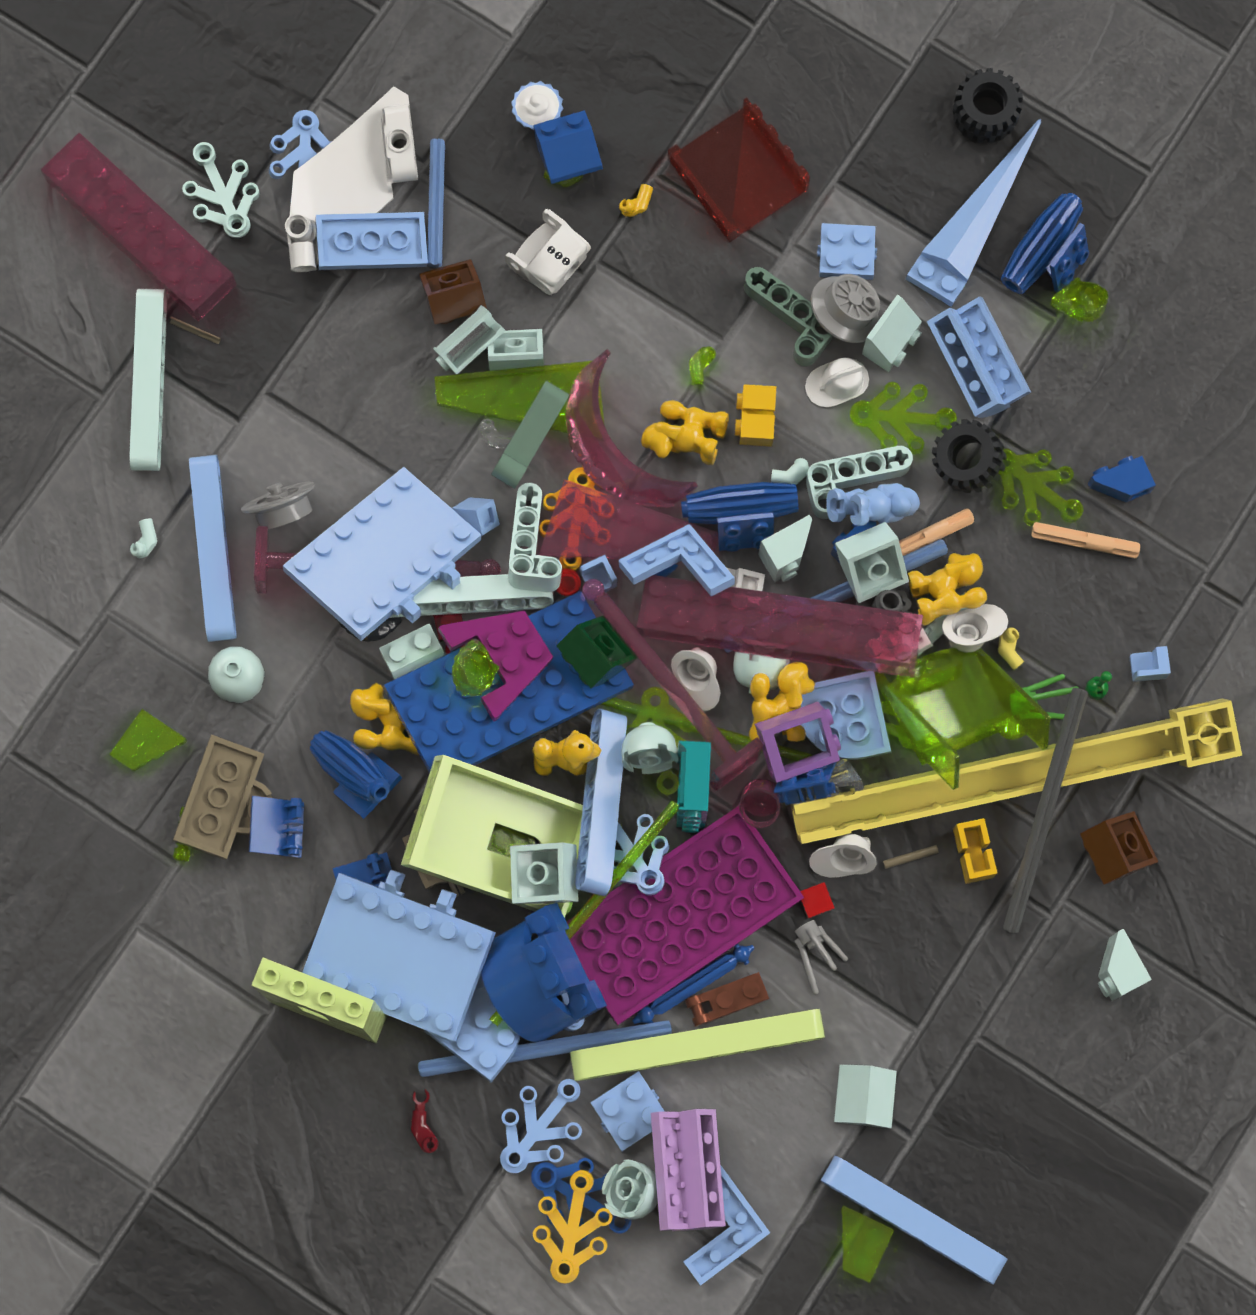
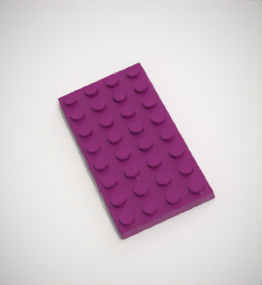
M740 805L663 856L659 870L664 876L665 883L660 892L655 895H645L639 891L637 885L623 883L567 921L569 929L565 932L589 981H596L607 1004L605 1009L617 1026L804 899L802 893ZM649 879L646 885L651 886L656 880Z

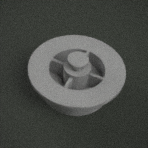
M844 274L839 277L824 278L813 288L811 306L820 325L828 333L842 341L850 343L866 341L867 336L879 321L880 300L872 285L857 275Z
M312 481L301 482L280 488L283 486L282 483L270 485L266 488L267 491H270L269 493L242 506L241 511L242 513L255 514L259 527L262 530L291 523L312 512L307 494L315 487V483Z

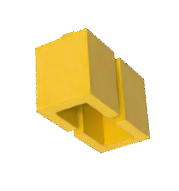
M744 384L742 393H737L736 409L741 410V419H736L735 436H740L739 445L772 447L776 386Z
M985 819L956 824L953 832L958 853H964L960 858L965 883L994 878L997 874L992 849L985 850L983 854L981 850L990 844Z

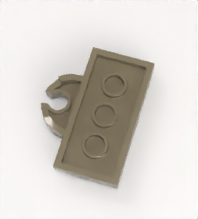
M211 734L172 841L226 860L235 835H250L252 796L272 798L270 790L264 784L255 780L264 753Z

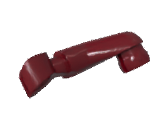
M424 1089L426 1097L423 1101L419 1102L416 1100L415 1091H413L412 1100L415 1102V1110L412 1112L411 1132L424 1152L433 1153L437 1150L439 1142L426 1123L427 1111H425V1104L428 1102L430 1095Z

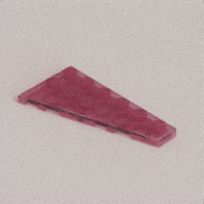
M564 479L539 555L562 558L586 557L591 559H597L605 555L607 559H621L688 524L693 527L709 548L715 552L718 543V532Z

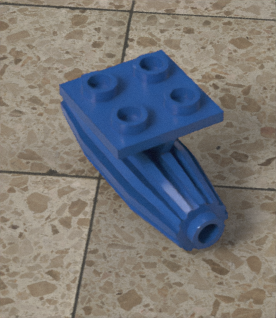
M1068 193V195L1061 194L1038 216L1017 245L1001 276L1003 285L1012 290V292L1023 294L1047 271L1052 278L1054 291L1059 293L1064 285L1070 284L1074 277V271L1079 264L1083 265L1089 256L1085 226L1079 223L1074 230L1083 211L1082 201L1077 195L1073 193Z
M758 482L719 486L686 495V501H681L682 517H688L689 523L717 524L719 551L727 550L730 552L743 548L754 547L759 549L761 541L774 534V518L799 511L796 484Z
M320 731L310 741L311 753L320 766L340 784L333 793L363 819L381 800L387 797L389 792L402 779L395 770L372 751L369 755H366L351 741L330 731Z

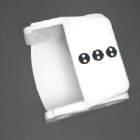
M545 209L542 216L546 223L536 229L525 240L515 255L508 252L505 255V262L510 269L524 280L534 284L546 294L552 295L560 290L583 263L591 246L563 219L550 209Z

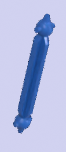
M735 945L733 954L723 955L653 1001L649 1007L646 1006L637 1012L636 1017L632 1021L634 1024L641 1022L654 1023L652 1021L654 1015L663 1014L733 970L738 962L747 965L754 946Z

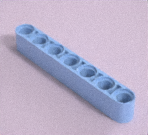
M217 455L189 458L207 640L208 642L236 639V622L219 460Z
M599 708L592 718L590 739L598 744L602 751L599 757L587 762L575 886L577 890L606 896L610 890L613 877L623 772L621 750L622 743L626 737L627 717Z
M838 1156L833 1157L820 1180L833 1190L994 1285L1008 1260L1000 1253Z

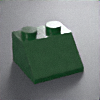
M604 616L577 624L556 645L563 659L574 667L579 674L580 680L591 689L606 683L638 658Z

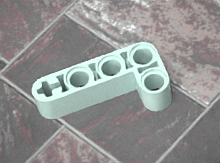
M894 446L812 464L807 473L806 486L813 513L821 519L829 518L827 509L821 508L818 501L827 499V494L832 489H843L905 475L909 471L913 460L911 451L904 446ZM895 457H899L900 461H904L903 465H899L898 461H894ZM874 462L879 466V470L875 472L869 471L865 464ZM843 467L849 468L853 475L844 477L839 473V469ZM821 473L825 476L826 480L822 483L815 482L812 475Z
M525 483L517 491L508 581L511 586L517 589L553 592L559 588L561 583L562 564L554 557L536 555L542 490L534 483ZM527 501H532L531 507L526 506ZM525 546V547H528V548H527V549H521V548H519V547ZM517 570H524V571H526V572H525V573H519V572H517ZM545 573H552L553 575L547 576Z

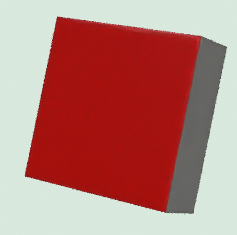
M825 882L800 891L804 896L801 903L807 919L835 909Z

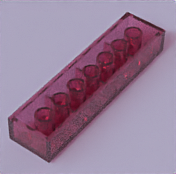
M80 133L40 169L45 180L162 289H165L198 322L237 285L233 274Z

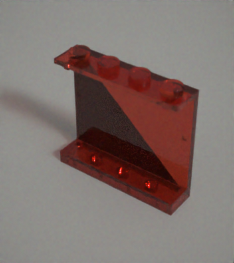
M748 98L743 99V108L680 149L676 144L668 149L667 160L729 243L806 192L810 182L807 170L802 165L798 166L793 159L794 154L788 145H782L778 139L779 136L776 129L771 124L767 125L762 118L763 114L760 108L755 103L751 104Z

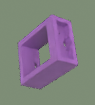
M819 702L755 724L770 776L776 783L840 761L838 751L841 750V745L837 735L832 734L830 725L834 724L830 710L828 708L825 709ZM818 719L827 751L783 766L774 734Z

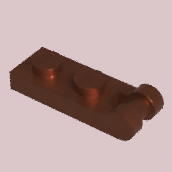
M757 972L685 1000L687 1008L692 1010L694 1026L698 1027L769 1000V996L760 973ZM709 1001L712 1011L705 1013L701 1004Z

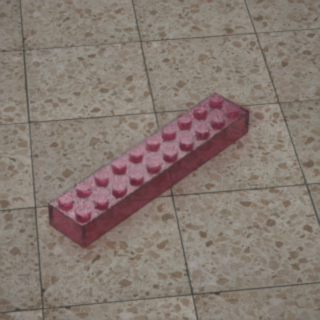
M652 575L645 580L637 630L641 637L915 677L923 628V615L737 587H729L710 596L699 582Z

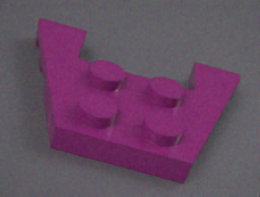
M525 611L451 623L438 628V632L450 651L473 639H477L505 684L481 698V702L493 721L499 719L509 705L517 699L521 692L536 679L553 659L551 652Z

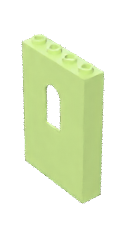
M446 755L435 756L401 865L512 903L511 858L487 850L495 823L533 836L538 839L540 844L560 842L575 844L577 846L578 859L583 805ZM573 902L558 903L564 918L570 912ZM549 904L515 905L532 911H537Z
M262 958L251 985L273 1004L373 1043H377L387 1018L372 999L266 958Z

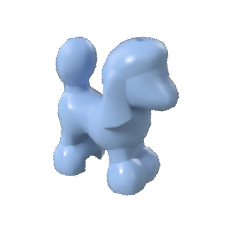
M898 483L881 484L877 488L867 491L858 488L850 492H844L839 488H835L827 494V515L832 522H841L846 515H851V522L855 526H863L869 520L878 521L879 524L897 522L906 516L913 515L920 505L917 493Z

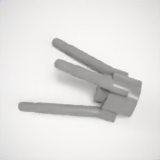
M812 920L795 930L798 939L794 942L800 950L812 991L817 995L819 991L805 946L809 950L817 947L833 971L837 967L822 945L823 940L843 961H847L848 957L825 933L822 926H817L816 922Z

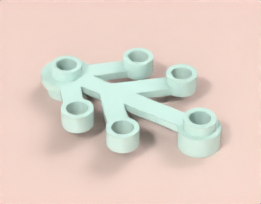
M201 142L194 147L193 156L197 164L204 166L215 192L198 186L194 181H187L182 187L184 196L188 199L200 198L220 205L225 211L226 215L211 211L204 204H198L193 209V215L198 222L210 221L223 226L225 233L232 238L244 237L250 230V220L247 217L252 202L257 200L260 195L258 186L254 183L244 185L242 190L244 196L236 210L232 201L241 179L249 173L247 163L244 160H236L232 164V174L225 187L214 164L216 154L213 146L207 142ZM204 153H208L210 155V157L206 160H202L200 158L201 155ZM238 166L245 167L242 172H237L236 168ZM189 187L196 188L195 192L191 194L187 193L186 190ZM249 189L256 190L253 195H247L246 192ZM205 210L206 214L204 216H197L198 211ZM239 222L242 226L239 229L232 228L233 224Z

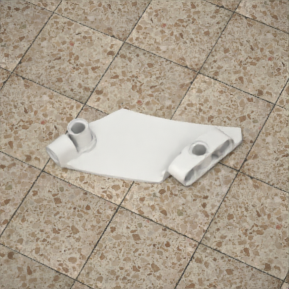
M393 86L343 133L294 171L290 216L285 222L291 271L309 272L317 270L316 215L379 213L394 199L392 183L418 180L409 97L406 93ZM398 139L407 141L406 145L400 149L393 147L394 142ZM295 225H305L304 232L301 234L292 233Z

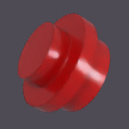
M570 568L562 569L561 583L556 591L563 596L575 594L581 585L579 574Z

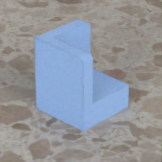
M470 497L452 508L475 528L481 536L500 525L494 499Z
M605 555L580 566V575L592 598L617 587V577Z
M1167 646L1156 647L1152 652L1133 653L1129 657L1133 682L1166 679L1171 673Z

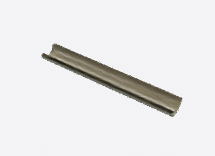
M172 316L170 317L171 324L216 344L220 343L221 338Z
M937 845L884 860L883 863L885 869L939 852Z

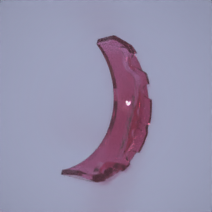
M607 349L580 371L571 388L565 417L568 431L567 437L576 461L582 465L583 471L589 479L603 491L606 490L618 497L620 501L631 505L670 508L685 499L686 495L693 494L698 485L696 482H678L654 476L628 460L613 443L604 426L599 407L601 373L611 354Z

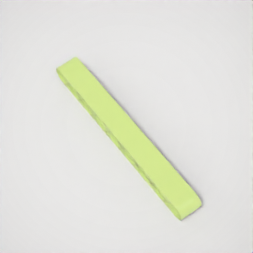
M820 1009L586 1048L572 1051L570 1056L574 1080L580 1081L825 1038L821 1011Z

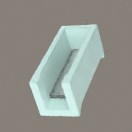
M480 305L472 316L442 343L433 348L439 355L435 360L445 371L450 368L458 374L505 332V329L493 319L492 314L485 307Z

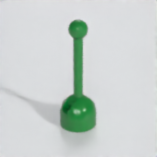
M1104 671L1101 677H1093L1087 682L1085 690L1091 699L1100 700L1108 693L1109 685L1107 682L1112 679V674L1109 671Z

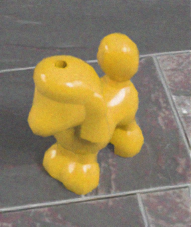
M674 400L663 402L660 407V414L668 420L682 419L684 424L675 426L661 421L649 425L642 434V446L653 450L659 458L663 459L668 456L670 451L674 453H679L680 451L696 452L700 454L703 463L713 465L718 449H716L718 441L713 438H705L703 430L710 429L717 438H724L728 428L729 414L723 411L715 413L706 412L697 407L686 408L683 404Z
M953 553L949 556L948 564L944 568L928 576H924L919 571L907 573L912 598H919L924 594H930L936 599L934 601L928 598L917 600L919 607L918 615L922 625H929L940 616L955 614L962 608H979L986 602L987 593L981 587H974L964 595H958L955 591L958 588L973 585L980 579L983 572V563L978 554L960 555Z
M793 662L786 665L780 671L777 678V685L780 690L774 699L766 698L770 689L769 677L763 673L753 676L750 685V691L754 697L751 705L753 723L749 730V737L754 744L761 746L755 727L756 723L801 708L802 695L814 691L815 683L808 676L806 664ZM801 725L782 731L783 735L787 734V740L803 741L806 737L805 729Z
M375 683L369 689H355L351 693L350 705L357 717L366 721L379 718L384 725L381 734H375L367 729L355 731L353 739L357 746L368 750L380 746L386 750L402 749L419 755L411 738L405 737L403 734L405 727L391 701L384 699L382 685Z
M573 730L566 739L558 743L541 738L535 742L533 747L534 768L541 776L551 774L553 766L570 771V773L576 776L586 773L587 762L599 757L602 750L587 735Z

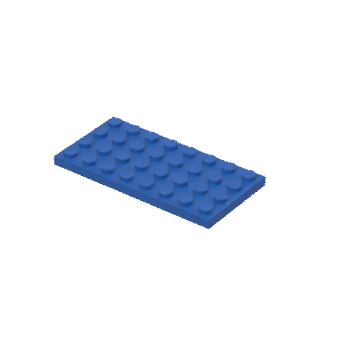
M581 591L528 616L551 652L553 659L496 721H493L481 702V698L505 684L478 640L384 684V690L429 773L435 756L446 755L475 766L633 688L634 684L626 669H623L606 683L591 689L580 680L578 672L563 659L560 650L556 647L577 624L596 618Z

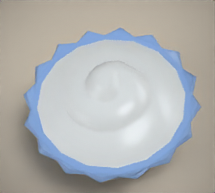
M530 81L527 85L521 86L518 92L514 93V99L511 102L513 106L512 113L515 115L516 121L520 122L524 127L534 130L533 125L560 118V113L564 109L562 106L563 99L559 96L558 90L553 89L551 84H544L542 81L537 83Z

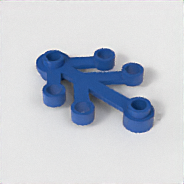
M582 1158L577 1163L558 1168L552 1163L542 1162L534 1167L531 1173V1180L538 1190L543 1191L544 1197L551 1196L555 1199L556 1203L555 1190L565 1195L570 1213L574 1190L570 1184L561 1179L572 1176L576 1171L580 1170L579 1166L583 1161L590 1163V1173H592L594 1165L588 1158ZM544 1171L551 1174V1180L546 1183L540 1180V1175ZM607 1173L602 1178L594 1179L592 1189L585 1193L583 1207L595 1214L599 1209L606 1207L586 1194L602 1190ZM586 1182L579 1183L577 1186L583 1188L586 1186ZM545 1200L547 1209L550 1211L553 1204L550 1200ZM558 1209L559 1212L561 1213V1215H562L563 1218H564L563 1212H562L560 1209ZM605 1211L600 1212L599 1216L608 1221L609 1214ZM582 1214L579 1226L584 1224ZM613 1215V1220L609 1224L610 1229L618 1234L628 1231L631 1226V1220L625 1219V1225L619 1228L614 1224V1220L618 1216ZM547 1216V1221L549 1222V1224L553 1225V1223ZM588 1235L585 1236V1237H584L583 1239H581L580 1241L585 1240V1239L588 1237Z

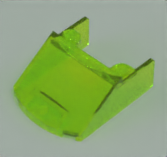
M949 648L925 655L897 672V677L891 683L888 682L886 684L885 694L921 765L923 766L928 763L953 790L959 787L960 756L956 751L996 733L1009 740H1015L1028 735L1042 750L1048 748L1049 714L981 648L974 652H958L956 648Z

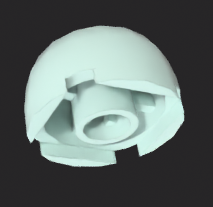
M228 647L219 651L213 657L208 669V680L212 690L221 699L229 702L243 703L252 699L260 692L264 681V669L260 659L252 651L243 647Z
M735 651L733 671L736 680L741 685L749 688V693H751V680L758 673L766 674L770 680L769 690H775L778 688L777 678L779 673L786 665L790 664V659Z
M646 722L640 724L639 727H636L626 735L622 743L623 767L628 771L634 772V767L642 769V774L660 773L672 768L673 761L678 762L675 738L667 729L654 723Z
M629 1159L623 1160L625 1162L620 1165L615 1164L605 1176L602 1186V1194L606 1195L607 1204L604 1203L605 1207L614 1216L629 1220L643 1218L652 1212L658 1204L656 1174L649 1166Z

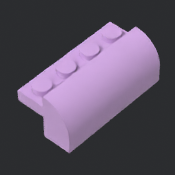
M716 1109L651 1113L660 1231H689L725 1227Z

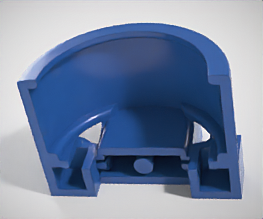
M558 903L542 907L525 917V921L495 937L481 971L486 991L501 1018L515 1033L532 1042L544 1041L607 1006L596 981H589L565 932L569 929V926ZM532 933H536L539 937L531 941ZM567 993L569 998L568 1005L561 1002L557 996Z

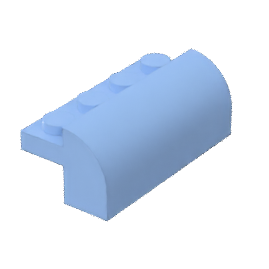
M979 296L957 310L948 308L927 321L975 417L985 418L995 415L1011 407L1010 404L1031 393L983 297Z

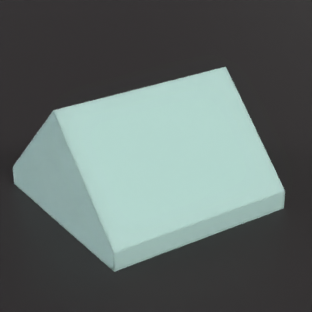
M542 329L508 330L503 332L488 346L490 373L544 370Z
M839 1065L834 1122L891 1129L897 1071L868 1065Z

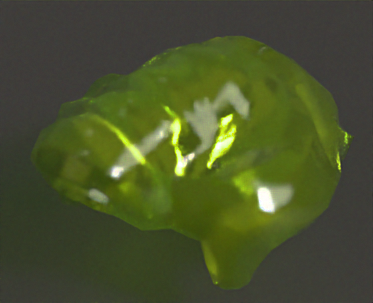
M1077 277L1052 297L1051 306L1055 310H1059L1078 321L1092 322L1099 319L1104 313L1108 303V291L1099 284L1081 281Z
M472 639L469 641L467 646L462 647L454 658V665L452 667L453 682L456 685V690L460 691L462 696H481L484 691L491 687L495 675L499 671V666L492 661L489 652L479 640Z

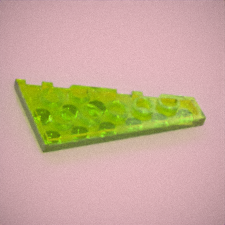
M597 360L434 377L437 406L516 423L522 422L545 381H548L570 394L549 430L606 441Z

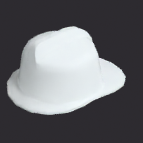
M840 358L816 368L810 373L805 385L806 394L811 402L818 406L832 407L864 393L869 383L868 371L856 359Z
M983 604L976 609H965L948 615L943 621L942 629L944 635L949 639L951 648H956L963 652H974L979 650L985 642L1001 636L1007 629L1008 618L1001 608L995 605Z
M699 647L676 653L672 659L671 668L686 702L693 708L702 711L714 708L719 702L721 694L716 679L717 665L714 658Z
M856 834L839 836L833 845L817 849L809 859L810 867L815 873L829 878L869 873L874 870L877 862L876 857L870 851V839Z

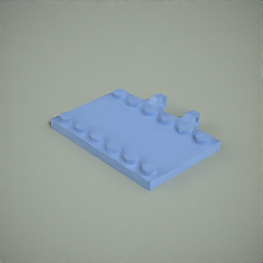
M403 467L283 565V571L362 641L393 614L398 616L401 613L411 623H414L421 616V608L413 601L414 596L433 580L436 581L440 578L452 590L460 584L461 574L455 569V562L481 541V534Z
M390 870L386 882H380L378 887L339 873L302 973L372 999L384 1014L456 1041L496 932L455 917L457 910L452 909L457 894L442 889L436 905L430 904V907L405 898V893L400 892L405 878L403 873Z

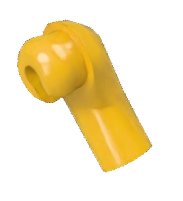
M641 184L637 198L632 200L623 199L619 204L622 214L627 217H633L645 212L650 202L653 187Z

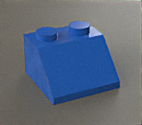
M585 110L533 125L538 151L551 184L603 169L593 130Z

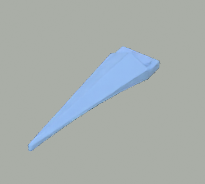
M1041 119L1036 121L925 247L906 276L907 281L952 307L970 277L1037 133Z

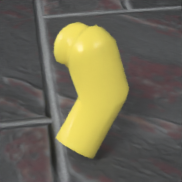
M1009 627L999 636L998 652L1009 666L1015 670L1024 660L1015 651L1019 632L1015 628Z

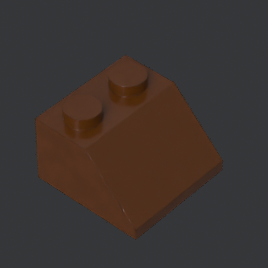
M471 259L419 273L434 324H448L460 317H470L478 310L480 305L487 309L481 283Z
M1135 811L1105 820L1080 833L1084 848L1089 853L1095 865L1096 873L1104 885L1158 862Z

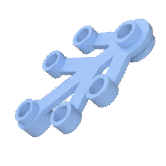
M309 110L298 111L292 119V127L284 134L276 135L272 138L270 142L271 151L281 154L285 151L287 144L299 136V146L281 161L271 163L269 175L272 178L281 179L286 170L296 162H298L299 168L317 154L310 147L311 138L322 149L332 142L318 129L319 120L313 112ZM302 119H307L311 125H304ZM274 142H281L283 147L277 148L274 145ZM273 167H280L282 173L274 172Z
M643 814L637 819L638 829L634 845L620 824H617L616 841L623 851L615 849L614 856L615 862L631 864L638 873L621 871L616 866H613V872H616L617 875L615 878H612L611 885L619 882L635 884L641 893L655 895L664 887L665 879L659 869L663 855L669 850V843L664 836L653 838L651 842L653 852L647 866L642 857L648 834L653 831L655 823L650 815ZM648 820L651 822L647 827L641 826L643 821ZM659 842L665 843V846L661 849L655 847ZM647 880H656L653 885H646Z
M565 1079L559 1084L557 1097L538 1121L535 1100L537 1099L536 1090L531 1086H525L521 1089L520 1098L524 1102L527 1134L520 1143L516 1124L519 1121L517 1111L507 1109L503 1112L502 1121L506 1126L508 1146L503 1149L500 1162L506 1171L519 1173L527 1167L528 1163L550 1161L558 1163L564 1157L563 1149L558 1145H552L548 1150L529 1151V1149L536 1141L562 1138L577 1140L581 1136V1126L575 1122H571L564 1127L547 1128L567 1102L571 1103L579 1098L580 1086L575 1080ZM567 1085L574 1087L575 1091L571 1096H567L563 1092L564 1087ZM532 1090L534 1092L533 1099L525 1100L523 1098L524 1091ZM509 1112L516 1115V1120L513 1123L505 1121V1115ZM570 1126H576L579 1129L577 1136L571 1137L567 1131ZM554 1148L559 1149L561 1152V1156L556 1160L552 1159L549 1155L550 1151ZM512 1153L520 1155V1161L517 1164H512L509 1161V1156Z

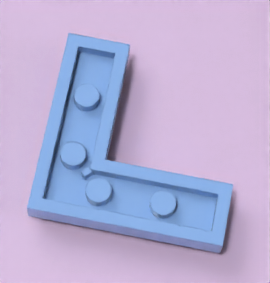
M690 524L619 559L620 569L633 585L680 561L684 563L710 596L735 585L734 576Z
M721 1165L725 1222L729 1228L683 1261L700 1286L770 1234L769 1230Z

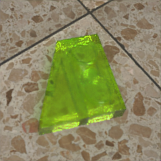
M142 709L109 755L134 772L145 766L147 762L162 757L167 751L178 745H184L187 739Z
M843 1205V1270L871 1283L895 1230Z

